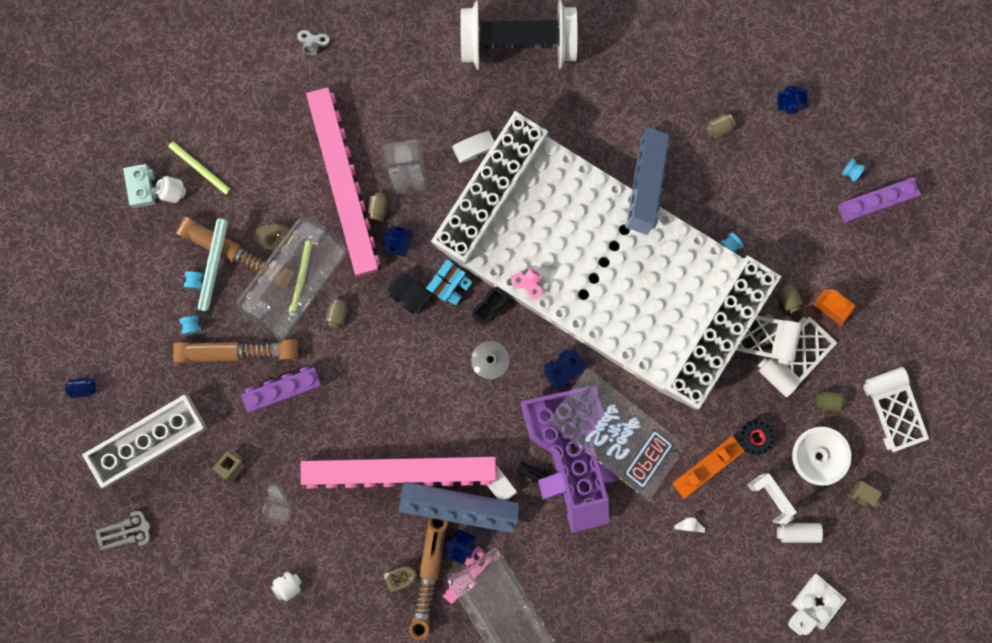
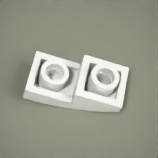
M486 131L453 145L452 148L459 163L476 159L480 154L489 152L495 142L490 132Z
M497 466V481H492V485L487 486L497 499L507 501L518 492Z

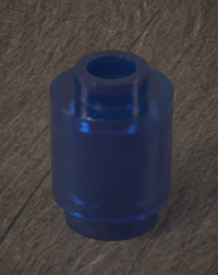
M89 378L69 379L68 383L65 384L66 394L71 399L90 397L96 392L95 381Z

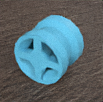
M852 158L842 174L844 176L848 175L851 181L855 182L865 169V166L857 164L856 160Z
M732 232L728 234L726 240L719 242V244L734 253L737 249L744 247L741 240Z
M185 272L186 282L184 283V288L202 289L203 284L201 282L204 278V273Z
M188 316L179 319L180 324L183 326L182 335L201 332V327L198 326V316Z

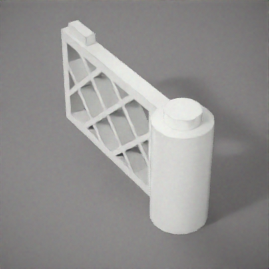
M756 316L755 320H757L760 326L751 332L748 329V334L742 339L743 341L751 336L756 345L746 349L740 342L741 347H737L735 351L774 358L778 360L779 364L790 365V362L794 363L802 324ZM769 323L778 324L777 331L769 336L764 327ZM763 329L767 338L757 343L752 334ZM770 340L773 344L772 354L763 352L760 345Z
M810 316L807 319L803 317L798 322L802 324L799 337L801 338L802 349H797L796 352H802L803 362H790L789 369L786 365L779 364L777 359H767L765 357L758 364L760 367L758 372L785 397H788L799 386L803 379L837 344ZM808 323L815 328V335H805L804 327ZM805 338H815V349L805 348ZM818 338H826L831 344L826 349H819ZM806 352H815L816 360L814 362H806ZM793 365H803V374L800 377L793 372Z
M903 367L867 379L863 385L867 396L870 395L872 397L886 438L883 440L887 450L891 449L892 452L929 439L909 385L908 374ZM906 390L908 396L906 403L897 401L899 393ZM883 398L891 400L888 410L882 409L878 400ZM895 402L904 406L900 416L891 413ZM907 408L914 412L912 422L903 418ZM889 415L898 418L894 429L886 423ZM901 421L910 424L907 434L897 431ZM914 426L921 430L923 437L917 439L910 437ZM898 433L905 438L901 445L895 447L893 438Z

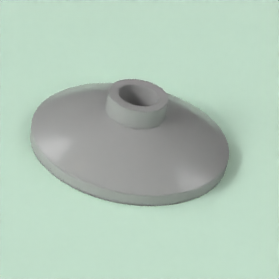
M486 341L475 348L471 362L474 371L479 376L486 379H495L506 372L510 358L508 351L503 345L495 341ZM492 356L494 362L488 363L487 357Z

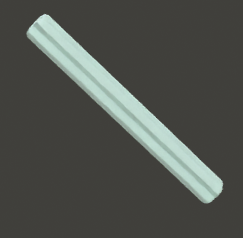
M222 218L216 221L198 303V309L202 311H207L210 306L228 221Z

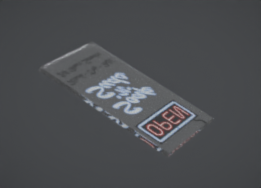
M589 368L584 370L548 421L647 501L652 498L686 447Z

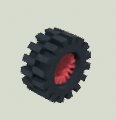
M755 420L742 426L741 431H739L738 440L745 452L751 455H763L774 446L775 438L773 434L775 433L766 422ZM755 432L759 433L761 438L759 443H754V439L751 437Z

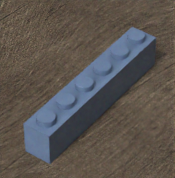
M649 127L640 141L626 228L648 235L652 228L655 229L658 223L656 214L661 205L658 201L663 192V187H661V183L665 178L663 170L668 161L666 154L670 148V143H668L669 134Z
M404 482L398 512L514 533L518 521L519 503Z

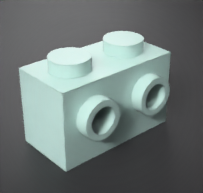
M146 164L123 168L129 205L133 208L156 204L155 199L158 198V194L155 192L156 187L153 188L152 180H155L153 169H150Z

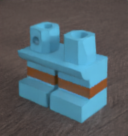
M447 259L437 272L438 276L435 275L426 290L445 303L448 301L457 306L462 296L454 291L458 286L467 291L472 285V281L465 276L466 273Z

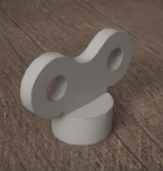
M302 30L297 34L298 41L304 43L303 52L310 56L317 54L319 46L326 47L330 43L329 36L326 34L315 36L307 30Z
M765 315V316H763V317L775 319L772 315ZM770 323L764 329L770 336L777 331V325ZM763 330L756 336L757 343L761 342V337L767 338ZM770 340L766 341L760 346H767L770 343Z

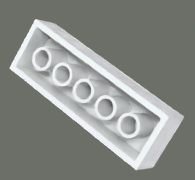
M183 395L82 455L100 487L108 488L208 428L188 395Z

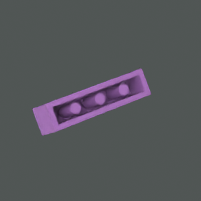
M913 177L845 201L838 208L845 224L916 199L921 194Z

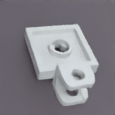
M814 574L791 603L798 611L790 619L788 625L798 635L809 634L815 626L824 630L846 601V598L820 576ZM816 597H817V598H820V597H821V598L823 599V600H822V602H823V605H822V606L819 605V606L817 607V606L815 605V604H816V600H814V599H815Z

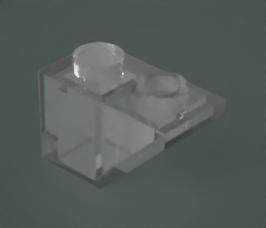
M274 481L273 484L269 485L267 491L269 500L268 503L263 505V519L288 525L293 504L281 483Z

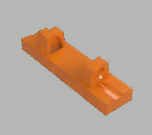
M731 436L675 480L672 485L685 499L744 452L743 448Z

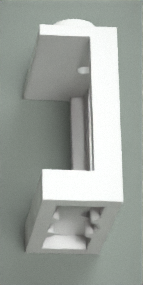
M762 473L747 484L751 491H759L764 487L776 503L782 514L772 520L774 523H784L785 525L794 519L793 515L797 512L769 473Z

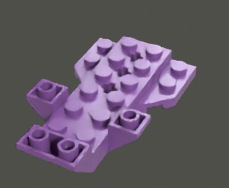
M595 385L591 388L583 387L525 400L520 403L530 440L552 453L557 474L538 480L542 498L548 499L563 494L572 533L609 524V500L604 485L617 482L612 463L597 462L593 448L596 434L591 437L590 442H585L586 436L595 430L594 426L597 425V421L601 420V417L604 416L600 401H598L599 398H597ZM583 393L584 395L585 393H587L586 396L582 397L581 400H579V398L583 396ZM591 403H592L591 409L588 410V409H589V408H588V406H589L588 404H591ZM560 410H562V412L565 411L566 415L564 417L559 415L558 412ZM580 420L584 421V422H579V423H577L578 427L575 425L576 422H578V421H580ZM564 422L563 424L568 423L569 425L565 427V425H561V423ZM565 428H567V431L578 430L575 431L576 433H570L569 436L564 433ZM571 446L572 449H576V452L574 454L569 452Z

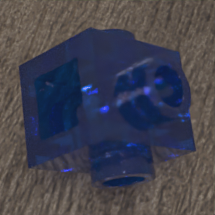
M787 86L784 87L785 90L777 91L778 110L791 115L797 114L798 110L808 108L807 89Z
M392 225L389 232L385 231L382 242L385 243L384 251L406 257L411 245L413 231Z
M457 529L454 537H449L445 546L448 551L445 557L463 565L466 558L470 559L475 548L471 546L475 536Z

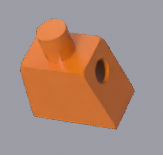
M824 289L813 303L815 307L841 327L855 309V305L834 289Z

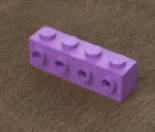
M307 366L300 369L298 374L288 373L281 376L282 380L275 382L272 379L264 382L263 387L256 388V386L245 389L246 393L241 394L247 413H254L323 387L317 369Z

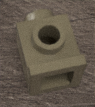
M226 451L212 470L233 485L236 477L245 468V465L242 463L244 459L237 453L232 455Z
M857 481L848 498L854 500L858 498L856 502L864 507L869 505L877 508L881 502L880 496L882 493L863 481Z

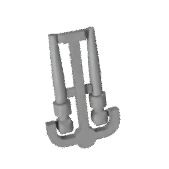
M141 511L131 512L130 514L133 519L128 518L123 522L96 530L100 549L104 550L127 543H135L137 540H139V546L147 544L150 541L149 530L151 524L146 521L144 513ZM140 522H142L138 527L125 530V526L129 527L133 524H139ZM121 528V532L104 537L101 536L102 532ZM138 530L144 531V533L141 532L137 535L134 534L127 537L128 533H132ZM123 536L122 540L107 545L103 544L105 540Z

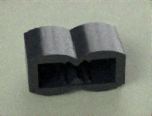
M403 272L400 273L388 288L390 292L389 297L397 303L401 300L406 304L404 308L412 315L414 312L419 315L433 297Z
M494 287L487 293L485 301L479 303L474 308L472 318L481 326L487 325L492 320L494 313L505 305L507 295L500 288Z

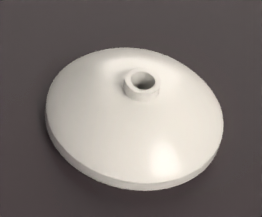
M815 427L802 433L796 440L792 451V460L798 474L807 482L815 485H830L839 481L847 473L851 464V450L846 439L836 430L827 427ZM818 452L822 454L821 460L816 458Z

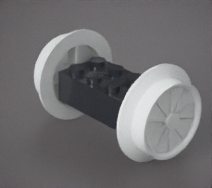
M476 0L473 8H461V62H473L476 69L479 70V43L484 45V49H496V45H503V49H515V45H522V49H534V45H541V48L545 49L553 48V45L557 44L558 69H561L564 62H573L577 59L576 7H564L562 1L558 0L557 20L480 21L479 27L478 0Z

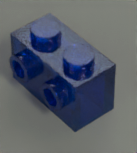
M566 349L559 355L561 357L556 362L551 360L544 366L543 374L556 391L588 367L575 349L571 351Z

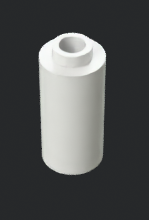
M782 523L780 527H777V538L782 543H821L823 538L821 523H787L785 525Z

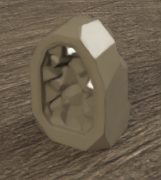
M272 224L256 229V234L264 249H273L287 241L290 231L284 225Z
M403 566L384 573L390 593L414 583L417 578L416 571L409 566Z

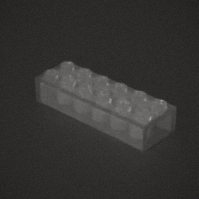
M421 139L380 145L384 171L392 191L400 194L407 192V189L414 188L415 191L425 190L426 186H429Z

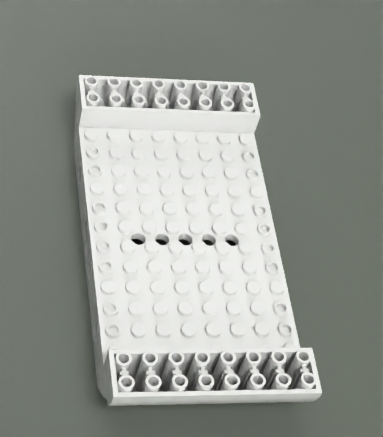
M515 111L431 242L467 271L491 286L500 288L513 300L653 388L691 408L699 409L781 276L749 256L743 259L661 207L656 214L658 223L655 229L652 228L648 235L631 229L628 235H622L619 232V227L626 225L632 189L547 137L548 131ZM612 241L617 242L620 246L619 250L611 251L609 243ZM602 257L609 260V266L606 268L599 265V259ZM529 268L539 272L542 275V279L537 285H540L542 288L541 296L533 299L528 295L525 288L515 287L512 284V277L515 273H523L525 275ZM590 274H597L599 282L596 284L590 283L588 280ZM520 277L516 279L519 283L522 281ZM533 289L532 292L537 294V290ZM586 290L589 293V298L581 300L578 297V292Z

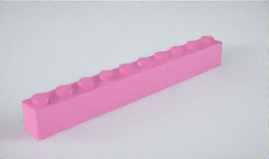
M327 87L306 93L355 275L359 277L379 271L378 266H381L378 254L374 255L373 248L376 245L373 236L369 237L368 230L371 229L368 218L364 219L363 212L366 211L364 201H360L358 197L361 190L359 183L354 182L353 176L356 175L354 165L349 164L348 158L351 157L349 146L345 147L343 142L346 139L344 128L340 129L338 122L342 120L339 110L335 111L333 105L337 103L334 92L330 93Z
M496 457L301 461V485H307V488H318V484H326V488H337V484H345V488H354L359 483H364V487H376V483H384V487H395V483L404 484V482H422V485L434 486V482H442V486L453 485V481H461V485H473V481H481V485H492V481H497Z

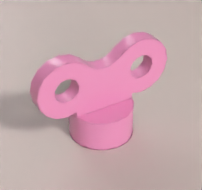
M529 268L525 275L523 273H515L513 275L512 284L515 287L525 288L531 298L537 299L542 294V288L540 285H537L542 279V275L536 270ZM518 277L522 280L520 283L516 280ZM536 289L537 294H534L532 290Z

